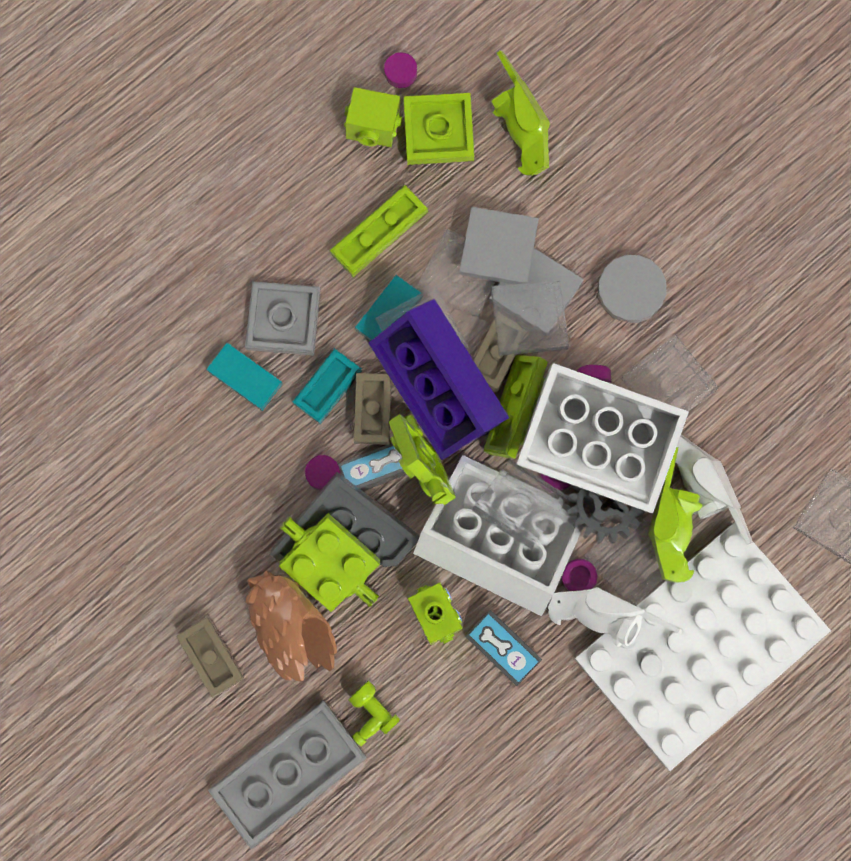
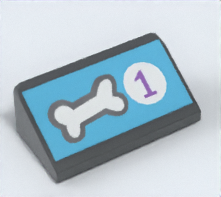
M392 443L338 463L342 476L362 491L407 475L399 463L402 455L395 449Z
M491 610L465 636L516 686L542 661Z

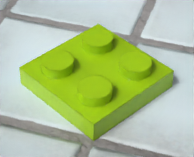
M471 93L404 96L407 165L474 161Z

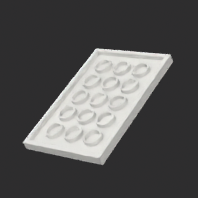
M736 522L732 523L688 561L689 570H694L690 580L681 583L666 580L636 605L682 629L681 634L642 617L641 628L633 644L629 646L621 644L618 647L613 643L612 636L604 633L574 658L668 771L676 767L831 632L828 626L754 542L746 544Z

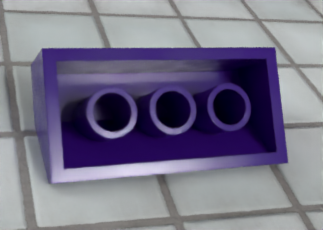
M435 299L407 311L369 342L370 347L441 460L449 457L509 418Z

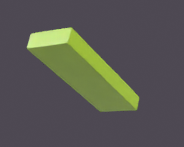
M404 185L330 250V253L354 277L428 213V208Z
M515 356L500 400V404L509 418L490 430L484 452L493 456L516 458L548 361L535 356Z

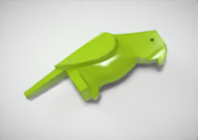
M500 50L497 52V55L515 86L508 91H504L491 101L495 109L493 114L505 119L511 138L522 149V166L518 167V170L527 176L538 175L549 168L548 129L550 121L525 81L521 79L504 52Z
M676 447L648 530L662 579L675 583L686 582L694 574V570H689L684 552L692 536V515L703 506L699 503V494L670 488L679 447Z

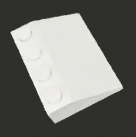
M553 363L549 367L516 465L653 514L689 412Z
M462 455L449 479L456 498L446 505L443 503L436 504L420 534L413 554L542 616L556 590L583 526L578 528L572 526L578 518L577 515H568L567 511L571 508L570 506Z

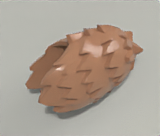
M265 571L263 576L249 578L248 583L251 590L246 597V603L249 604L251 624L256 630L260 649L265 652L268 662L279 676L285 680L304 681V666L308 665V659L316 668L323 666L328 671L334 669V655L337 653V646L331 632L332 629L318 609L304 595L300 585L285 576L274 575L269 571Z

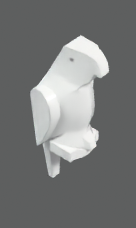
M681 434L677 444L679 448L675 463L678 464L681 478L687 491L699 494V503L703 505L699 511L693 514H698L700 519H704L729 508L746 544L753 543L740 510L741 506L721 461L709 455Z
M597 587L589 590L554 593L548 606L549 617L555 624L561 625V620L569 621L577 618L579 622L593 631L610 634L613 643L618 647L621 644L629 646L634 643L641 628L642 617L678 634L682 632V629Z

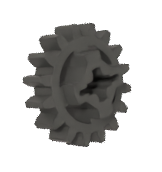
M574 485L572 486L578 494H569L567 501L574 503L575 506L569 508L567 513L571 516L577 515L578 519L572 526L574 528L583 526L585 528L583 533L585 539L593 533L596 534V543L600 544L604 536H608L610 543L614 544L617 541L618 533L626 539L631 535L628 527L632 529L639 527L640 522L634 517L643 516L644 510L630 505L628 508L619 501ZM608 499L612 503L605 512L600 507L602 502ZM583 500L584 503L589 505L590 518L587 517L584 511ZM612 521L615 524L619 523V525L615 527L600 526L601 523Z

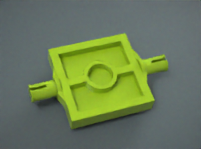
M399 414L390 420L389 424L394 435L390 439L395 449L402 455L399 463L404 472L410 478L416 476L419 479L421 488L429 497H432V501L435 504L443 503L446 505L455 499L456 496L439 455L423 437L422 430L418 427L414 416L408 415L403 417Z
M328 513L317 525L307 530L302 529L291 517L287 518L286 522L284 521L280 529L288 534L295 543L292 550L280 561L279 567L324 607L332 612L345 598L356 594L368 607L377 601L379 595L365 584V580L380 565V559Z

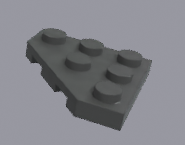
M338 472L334 474L295 520L302 529L307 530L317 525L329 513L380 559V565H383V567L397 566L419 540V534ZM284 533L271 549L270 555L280 562L292 550L295 541L288 534Z

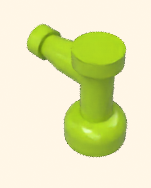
M369 680L348 699L354 707L360 708L364 706L372 715L361 730L352 735V738L361 747L367 742L368 738L379 730L387 734L400 721L396 714L392 716L374 697L376 689Z

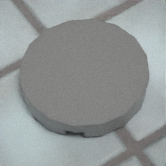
M624 255L614 259L604 268L599 279L598 298L601 305L612 318L619 321L639 323L650 319L660 310L666 297V279L662 270L652 260L640 255Z

